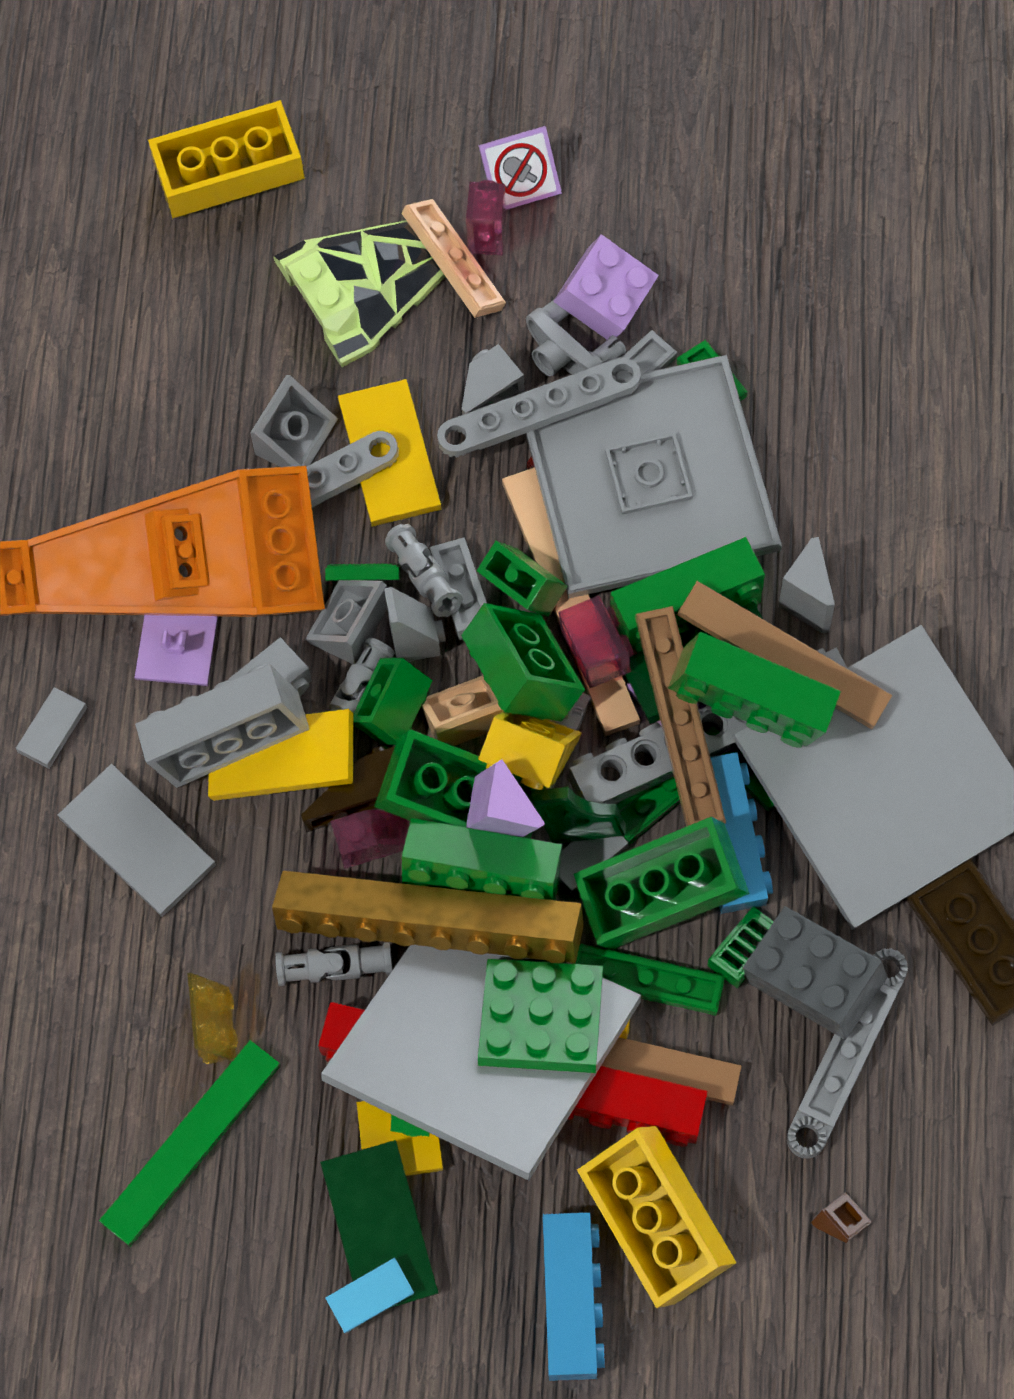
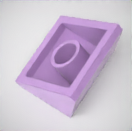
M502 759L475 776L466 828L524 837L545 824Z

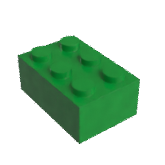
M483 603L461 635L469 649L470 655L475 659L484 675V680L492 689L498 700V705L504 712L512 713L511 715L518 714L535 717L540 720L548 719L562 722L585 691L541 614Z

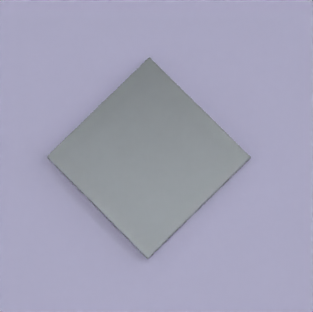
M727 355L642 373L640 384L632 394L615 398L609 403L526 433L564 583L568 586L566 589L568 599L627 586L744 537H747L756 557L781 551V541ZM633 376L615 379V381L627 383Z
M922 625L847 668L892 695L873 729L868 728L835 708L826 733L807 747L803 745L801 748L792 747L783 743L780 740L781 736L770 731L760 733L748 727L743 728L732 736L852 930L1014 832V769Z
M410 945L322 1071V1081L529 1181L641 1003V995L603 978L596 1073L478 1066V1048L487 959L531 962L548 961L532 958L514 959L506 955L488 953L478 955L470 951L438 950L433 947Z

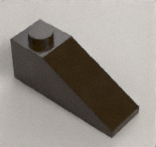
M380 746L370 750L367 756L361 757L353 765L352 784L330 786L301 814L306 833L377 810L378 808L375 807L394 747Z

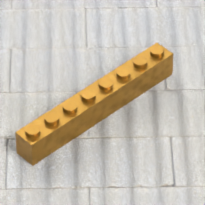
M282 871L272 905L277 929L289 933L304 932L321 934L329 938L339 936L357 938L365 942L383 941L396 943L401 946L418 945L433 947L438 950H462L478 955L487 953L506 955L514 959H541L551 963H576L584 926L581 903L292 871Z

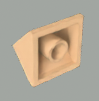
M483 676L429 695L421 706L433 738L452 746L487 734L493 718L503 712L498 705L497 698Z

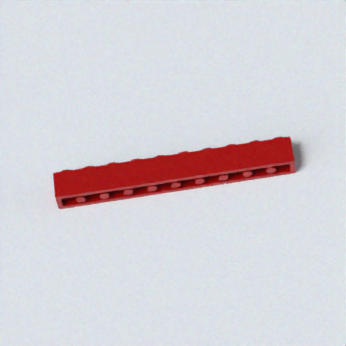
M330 1002L318 1045L321 1055L326 1056V1061L329 1062L365 1010ZM600 1066L568 1117V1120H572L574 1115L588 1118L589 1124L600 1128L610 1129L612 1124L626 1127L627 1133H631L640 1127L656 1126L661 1135L665 1137V1142L686 1147L688 1142L697 1143L708 1091Z

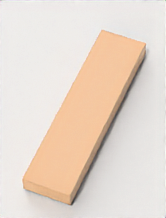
M430 199L406 205L401 214L474 318L502 311L506 304L505 300L435 201Z

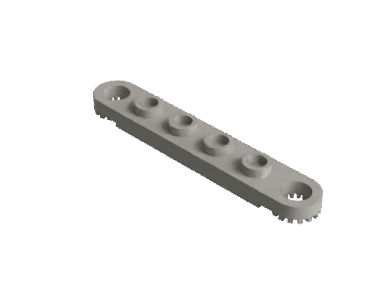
M625 357L616 358L444 422L438 430L439 448L444 454H448L449 457L456 456L457 458L474 450H482L609 403L615 398L626 396V394L630 395L633 391L637 390L640 384V368L632 359ZM619 369L621 371L625 369V371L629 370L628 372L631 373L633 378L627 383H619L614 380L613 374H615V371L618 372ZM458 430V432L465 434L466 439L461 444L452 445L446 441V436L449 435V432L452 433V431L456 432Z
M385 431L373 432L307 466L312 507L372 477L378 471L386 469L388 466L391 467L399 456V448L393 435ZM382 442L390 446L388 454L383 457H375L370 453L373 445H377L376 443L380 444Z
M884 948L873 955L881 961L885 959L894 961L899 968V973L895 977H887L846 1040L834 1034L787 1133L788 1147L798 1157L813 1158L820 1154L826 1145L907 975V961L898 950ZM802 1128H810L816 1132L818 1142L813 1147H802L796 1141V1132Z

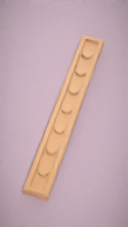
M535 467L503 478L502 485L533 560L564 583ZM565 590L553 610L586 691L591 696V703L604 735L607 736L640 724V718L589 595L568 599L567 591Z

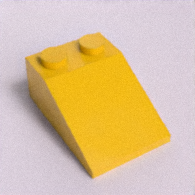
M504 711L495 716L478 760L487 763V769L502 759L512 774L522 777L521 783L533 789L542 790L544 786L550 788L555 784L577 745L582 732L548 719L540 720L530 716L511 715L512 713Z

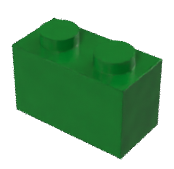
M496 540L476 570L527 610L549 617L568 587L518 548Z
M380 658L354 711L353 725L379 744L395 745L399 736L409 729L412 730V724L420 707L427 699V692L433 680L403 658Z

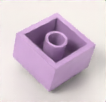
M601 234L587 248L553 302L608 340L610 336L617 337L625 330L659 275Z

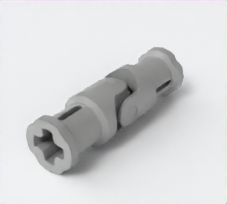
M399 524L393 527L387 534L385 544L390 551L397 554L401 568L408 573L410 580L420 595L430 600L432 612L437 617H448L454 614L460 608L463 601L461 593L456 589H452L448 584V575L436 559L431 557L428 547L423 543H419L416 538V531L410 524ZM399 536H402L405 540L403 543L399 540Z
M368 637L363 643L365 649L356 664L351 665L345 680L341 683L329 705L330 711L350 709L354 713L379 659L393 658L394 650L380 640Z
M384 942L381 946L360 948L358 944L330 947L324 950L326 954H323L316 948L308 949L307 953L283 955L282 952L275 953L279 986H285L286 982L310 980L311 983H318L325 977L331 980H348L361 978L362 974L385 972L387 975H390L393 970L390 942ZM342 951H346L351 960L350 970L346 974H343L345 963L342 959ZM305 966L303 968L288 969L289 967Z

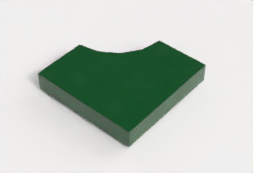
M569 787L532 791L531 803L544 821V827L553 843L625 836L626 823L616 804H600L587 801L577 796Z

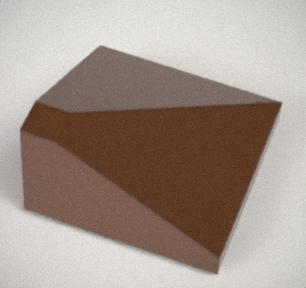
M845 1192L824 1208L811 1223L815 1228L847 1243L868 1227L872 1221Z

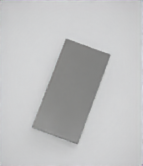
M110 764L58 814L59 819L161 917L168 913L216 866L215 861L113 764Z

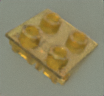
M187 973L194 1048L198 1050V1056L202 1057L204 1064L218 1062V1057L233 1061L236 1057L235 1048L238 1045V1038L233 1028L232 1010L234 1008V1000L229 987L199 975Z

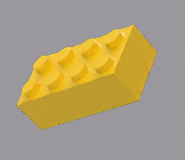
M281 100L148 140L153 162L172 218L305 179L301 155Z
M656 1126L636 1128L577 1169L656 1308L678 1303L737 1263Z

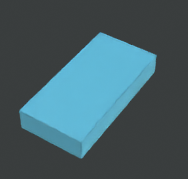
M393 1258L325 1297L343 1332L347 1333L413 1295L414 1291L398 1262Z

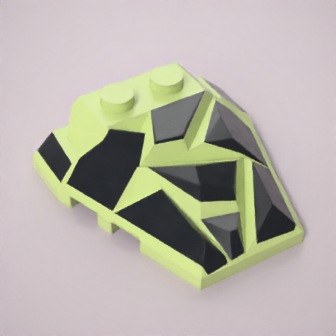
M406 220L303 240L273 256L275 263L291 287L297 286L323 327L325 342L341 367L372 352L380 344L379 339L391 327L396 328L402 322V315L412 305L418 306L446 277Z

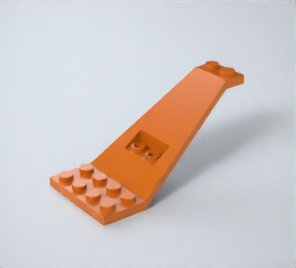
M306 466L240 469L28 540L0 542V616L21 614L257 617L318 612L325 609ZM175 529H179L183 533L182 541L176 539L174 535ZM180 565L187 568V577H183L179 573Z

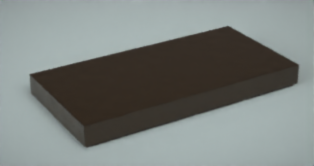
M970 858L909 895L906 901L993 1026L1014 1013V920Z

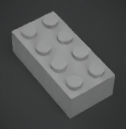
M271 664L255 667L244 676L232 681L221 682L208 692L199 696L187 697L180 704L165 711L153 712L147 719L135 724L146 763L176 788L310 730L298 691Z

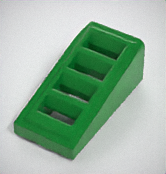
M754 906L708 959L707 966L718 975L725 976V980L737 989L747 978L743 966L749 958L733 948V945L738 943L752 954L756 947L741 935L745 931L760 942L764 936L750 926L752 921L755 920L767 930H769L774 922ZM727 953L743 964L740 969L724 958Z

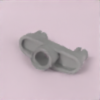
M554 299L545 307L536 308L526 317L527 327L539 344L533 350L532 358L536 366L548 376H553L562 368L573 375L619 358L626 353L625 345L621 341L617 342L618 338L613 335L593 352L587 351L557 324L570 313L554 303Z

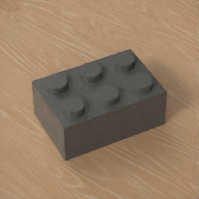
M784 906L743 966L750 985L844 1040L847 1039L887 979L883 962L880 959Z

